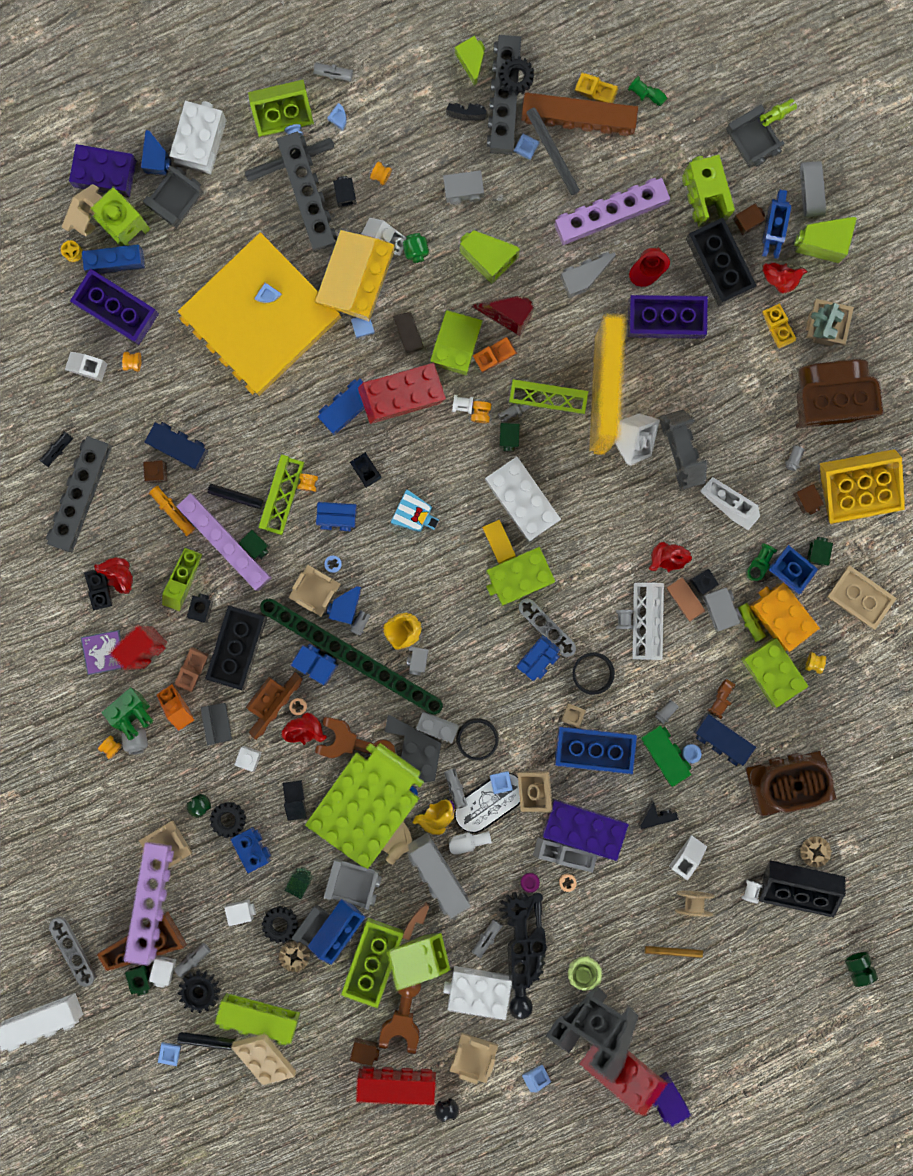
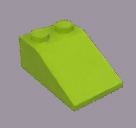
M446 310L430 364L434 363L435 367L467 375L483 320Z

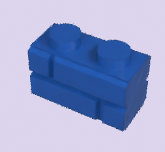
M318 502L316 525L321 526V530H332V527H340L339 531H351V528H356L357 505Z
M542 635L516 667L532 681H535L537 677L541 679L548 671L545 669L548 664L553 665L560 657L558 655L560 648Z

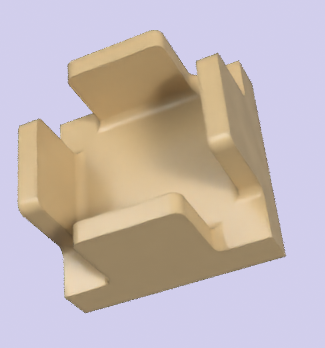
M92 184L73 196L62 225L63 229L66 231L75 229L84 236H88L95 231L96 226L90 223L91 215L89 213L95 214L91 207L102 198L98 194L99 188Z
M816 299L813 310L809 313L806 326V331H808L807 338L814 339V343L827 346L834 344L846 345L854 307L838 304L840 305L838 309L845 314L841 322H833L832 327L838 331L836 338L817 339L813 337L816 327L813 326L815 320L810 317L811 313H818L820 307L824 308L825 304L832 305L833 302Z
M307 565L304 572H301L292 588L293 591L288 598L322 617L341 584Z
M173 820L139 840L143 847V850H141L142 854L147 842L171 845V851H174L172 862H169L168 868L192 854L191 849ZM158 859L153 861L155 869L159 870L161 868V862Z
M461 1033L450 1072L459 1074L460 1079L475 1084L478 1081L487 1083L496 1060L495 1055L498 1044Z

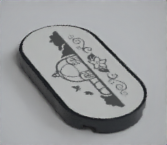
M509 773L513 789L511 791L494 794L491 779L489 778L464 797L468 805L460 809L455 808L454 815L458 826L466 832L478 833L519 806L518 777Z

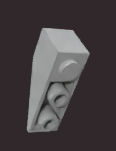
M606 252L599 255V259L594 261L588 259L583 261L579 267L574 268V266H570L564 269V273H561L560 278L568 298L586 292L614 260L615 252L611 254Z

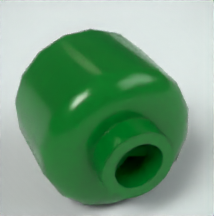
M420 233L406 236V239L403 241L405 258L413 260V263L423 262L424 258L429 254L426 237L421 236Z

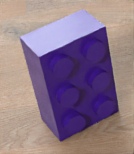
M76 144L69 182L74 188L86 189L94 184L99 188L98 192L107 193L114 187L122 196L130 197L137 160L130 153Z

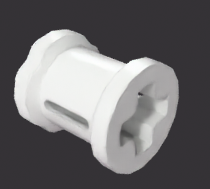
M454 395L452 412L457 410L471 414L473 397L461 398Z
M747 880L745 894L741 898L749 902L758 903L759 900L757 898L763 884Z

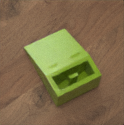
M441 933L425 934L387 951L396 990L433 979L451 971Z

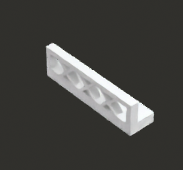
M634 583L633 659L662 660L664 583ZM640 587H647L644 598L640 595ZM642 606L646 608V614L644 617L640 615V609ZM642 625L646 628V633L643 637L639 633ZM642 644L645 646V656H639V647Z

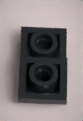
M449 103L446 109L447 116L459 120L481 121L486 120L487 117L485 107L477 103L474 105L469 103L467 110L461 104Z
M95 569L85 571L84 575L93 611L112 606L106 576L102 573H97Z

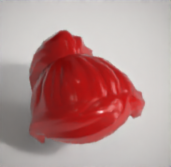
M771 262L762 265V271L766 280L775 286L781 294L793 291L799 285L802 276L807 273V270L802 267L791 269L787 267V263L780 265Z
M660 542L652 550V564L649 566V570L657 571L659 568L667 569L669 573L672 570L682 569L686 563L692 561L691 553L683 546L676 544L668 545L665 542Z
M114 557L101 564L94 565L97 573H102L107 577L109 586H113L120 594L130 593L133 576L129 570L130 563L127 560Z
M309 712L303 714L301 718L289 721L281 733L285 741L290 743L300 742L303 745L313 739L322 742L327 738L326 735H323L319 719Z

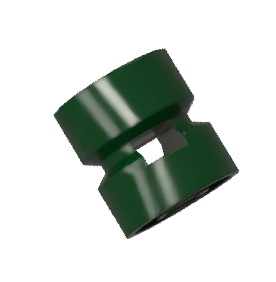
M859 952L845 959L848 971L852 972L851 979L855 987H863L878 980L875 968L871 967L872 961L868 952Z

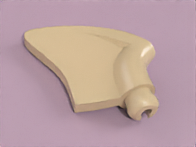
M404 821L382 849L389 854L386 857V861L392 865L405 852L409 851L408 844L413 842L411 833Z

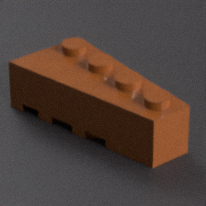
M165 912L162 920L158 923L157 929H160V935L154 945V948L157 949L156 956L183 949L187 945L169 912ZM151 921L145 924L144 926L146 928H149L151 926ZM129 934L97 954L106 971L132 963L124 961ZM141 937L139 944L142 947H147V940Z

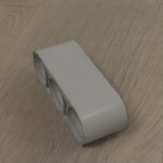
M802 162L800 164V179L804 217L825 216L826 201L822 162Z

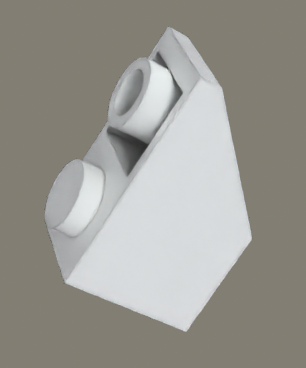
M369 217L361 235L394 244V254L398 256L403 251V241L406 237L383 220Z
M70 352L65 370L102 382L107 363L102 359L86 354Z
M691 835L669 867L688 881L700 864L707 846Z

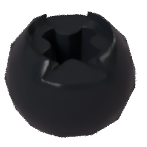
M448 1098L449 1101L444 1102L440 1100L435 1106V1115L441 1122L452 1118L455 1120L459 1114V1107L456 1101Z

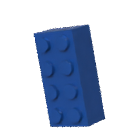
M558 726L554 765L633 774L637 735Z

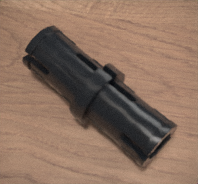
M63 431L54 444L51 443L49 445L50 448L39 460L49 468L53 461L64 453L63 450L74 438Z

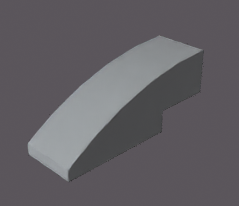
M541 837L537 838L533 856L538 859L592 873L597 859L596 854Z

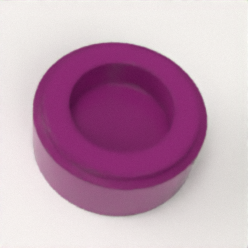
M526 873L522 876L520 884L524 891L532 893L539 888L540 880L536 874Z

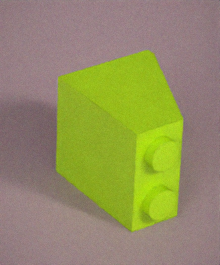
M857 217L808 224L795 237V252L840 263L848 255Z
M475 230L470 234L468 232L465 233L460 239V253L491 284L519 258L520 249L517 246Z

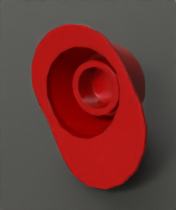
M659 247L644 250L640 258L630 269V281L638 287H646L653 284L670 266V259L667 254L663 253Z

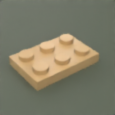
M850 565L846 567L826 596L873 630L877 628L897 599Z
M266 1033L233 1042V1051L262 1085L295 1077L296 1070Z

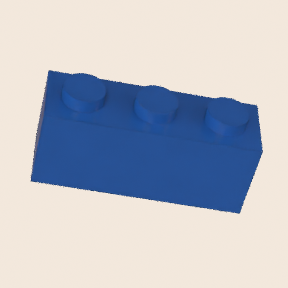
M139 244L82 251L83 268L86 273L90 269L98 274L145 268L144 253Z
M361 378L358 381L356 379L347 386V391L338 393L333 398L334 402L330 406L325 405L319 411L320 415L317 417L334 436L365 409L358 387L363 383Z
M341 899L307 947L320 960L332 965L363 922L365 916L353 904Z

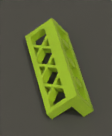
M513 379L509 403L585 414L589 391ZM515 390L525 391L528 396L522 400L514 399ZM535 393L544 394L547 399L537 403L532 398V395ZM554 396L563 397L565 402L560 406H556L551 401V398ZM572 399L583 400L582 409L573 408L570 401Z
M281 454L258 528L283 535L300 480L299 474H302L305 462ZM289 462L299 465L297 473L292 476L287 471ZM290 480L293 485L292 491L284 494L281 488L282 484ZM284 498L287 507L279 512L276 508V503ZM280 518L282 522L280 530L269 527L272 519Z

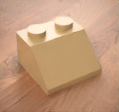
M532 770L518 773L521 812H552L548 770Z

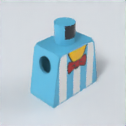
M406 489L391 520V524L421 532L424 525L435 530L439 519L429 515L432 510L429 504Z

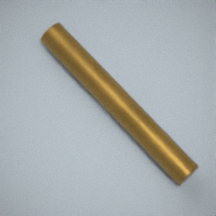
M645 946L644 948L645 954L703 958V950Z

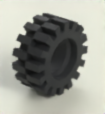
M515 56L511 57V60L506 59L505 64L501 65L499 72L501 87L503 86V90L505 92L508 90L511 95L512 92L515 95H519L520 92L524 94L525 90L528 91L534 79L532 64L530 62L527 63L526 58L522 60L520 56H518V59H515ZM514 69H519L523 72L524 78L520 82H513L509 78V73Z
M234 802L221 803L211 813L210 826L214 829L213 832L224 838L234 837L243 830L246 824L245 811ZM226 812L232 813L235 817V823L231 827H225L221 823V816Z
M277 906V908H272L263 918L262 931L265 932V937L270 939L269 941L285 943L294 936L298 920H296V914H293L291 909L288 910V907ZM278 917L284 918L287 921V929L283 932L276 931L273 928L274 919Z

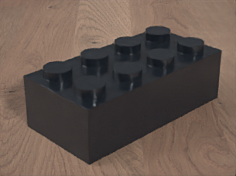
M724 217L688 234L686 241L718 307L752 292L757 287Z
M228 605L205 677L206 680L241 691L245 690L267 621L266 616Z

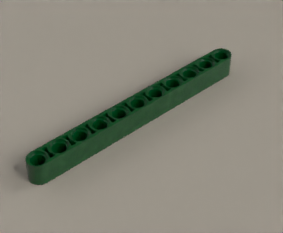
M267 598L261 602L260 610L264 615L433 715L441 712L443 703L437 696L278 601ZM267 602L274 604V610L270 613L265 610ZM287 611L290 613L291 619L285 623L282 621L281 615ZM301 621L307 624L305 632L298 630L297 626ZM317 631H321L324 634V639L321 642H316L314 639V634ZM333 641L340 643V650L337 652H333L330 648ZM349 651H354L357 654V659L354 662H350L347 659ZM365 661L373 663L372 671L367 672L364 670L363 664ZM383 670L388 671L390 674V679L385 682L379 677ZM399 680L407 684L404 691H398L396 688V683ZM416 690L423 693V699L420 701H415L412 697L413 692ZM432 700H436L440 704L439 709L436 711H432L429 708V702Z

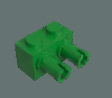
M132 687L101 712L112 727L123 731L128 740L134 739L133 734L136 737L139 734L131 724L136 718L143 728L149 726L148 721L150 724L153 723V719L146 712L150 705L141 693Z

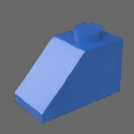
M146 130L141 169L144 173L167 176L168 168L171 165V158H169L167 152L152 133Z
M356 586L334 599L333 604L329 603L327 609L329 619L352 625L362 587Z

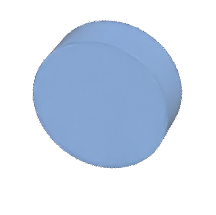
M687 744L683 747L682 758L684 760L686 759L688 763H696L700 760L702 753L697 745Z

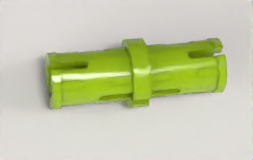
M791 98L781 105H775L771 111L761 115L760 122L767 119L762 125L766 127L796 110V103L790 106L795 100Z
M748 603L739 606L738 610L745 622L744 626L749 629L754 641L756 642L766 637L758 623L759 619L754 616Z

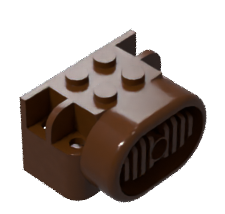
M851 359L816 363L801 367L798 370L800 390L797 393L796 411H798L799 423L796 425V429L871 421L883 415L880 383L876 378L870 377L869 366L866 360Z
M821 751L807 754L792 753L788 754V758L785 759L774 757L768 759V763L745 768L755 812L761 816L808 809L837 799L833 776L828 769L826 759L821 755ZM799 780L801 786L798 790L795 791L793 789V784L795 781Z

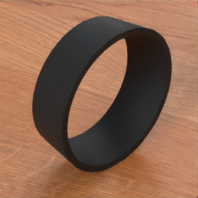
M591 652L582 655L576 661L572 675L575 685L582 692L597 695L610 688L614 681L615 671L612 662L605 655ZM589 656L603 659L610 671L609 680L606 685L594 691L580 686L575 676L578 663Z
M470 719L458 730V748L465 757L471 760H484L490 757L498 746L499 737L497 730L485 719ZM483 723L493 731L495 744L492 751L486 756L472 757L463 750L460 739L463 730L468 725Z

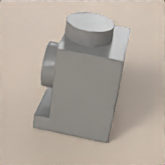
M409 647V650L412 651V655L408 654L407 666H410L409 674L421 675V672L425 673L429 650Z

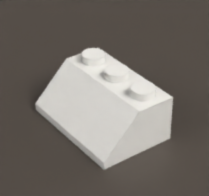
M636 414L620 420L619 439L615 444L628 465L635 464L652 456L660 422L659 419Z

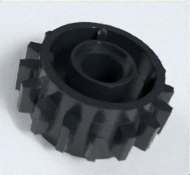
M198 969L196 974L191 971L189 977H183L185 983L181 982L179 984L182 990L178 991V995H181L182 998L179 1001L185 1003V1009L189 1007L192 1013L194 1010H198V1013H201L203 1009L207 1012L210 1010V1006L214 1007L216 1005L214 1000H219L220 996L217 993L221 991V988H217L219 980L215 981L213 979L214 974L210 976L207 970L201 973L200 969ZM195 988H202L204 995H197Z

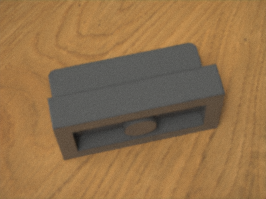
M226 703L200 707L207 745L231 741L232 735Z

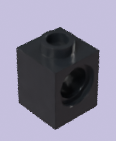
M341 176L334 180L333 184L338 208L357 205L352 177Z
M709 568L689 579L699 596L704 595L719 585Z
M201 593L198 594V597L192 595L186 618L208 623L214 601L209 600L210 596ZM199 602L205 604V610L202 613L196 610V605Z

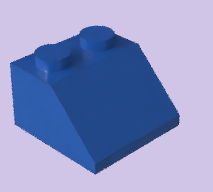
M789 545L769 566V570L799 595L818 571L814 565Z

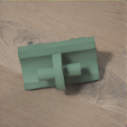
M836 303L832 305L825 304L824 308H819L818 313H811L810 317L815 320L813 326L816 327L813 337L817 339L836 338L838 331L832 327L833 322H841L845 314L838 309L840 305Z

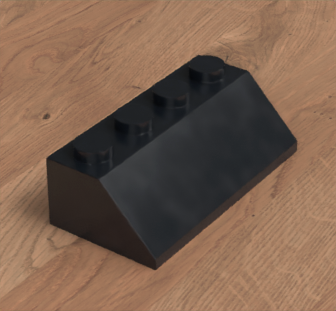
M769 860L764 871L759 902L834 918L846 895L845 876Z

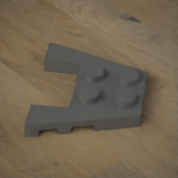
M388 715L385 732L404 735L401 758L421 772L418 778L423 780L424 783L435 781L441 742Z

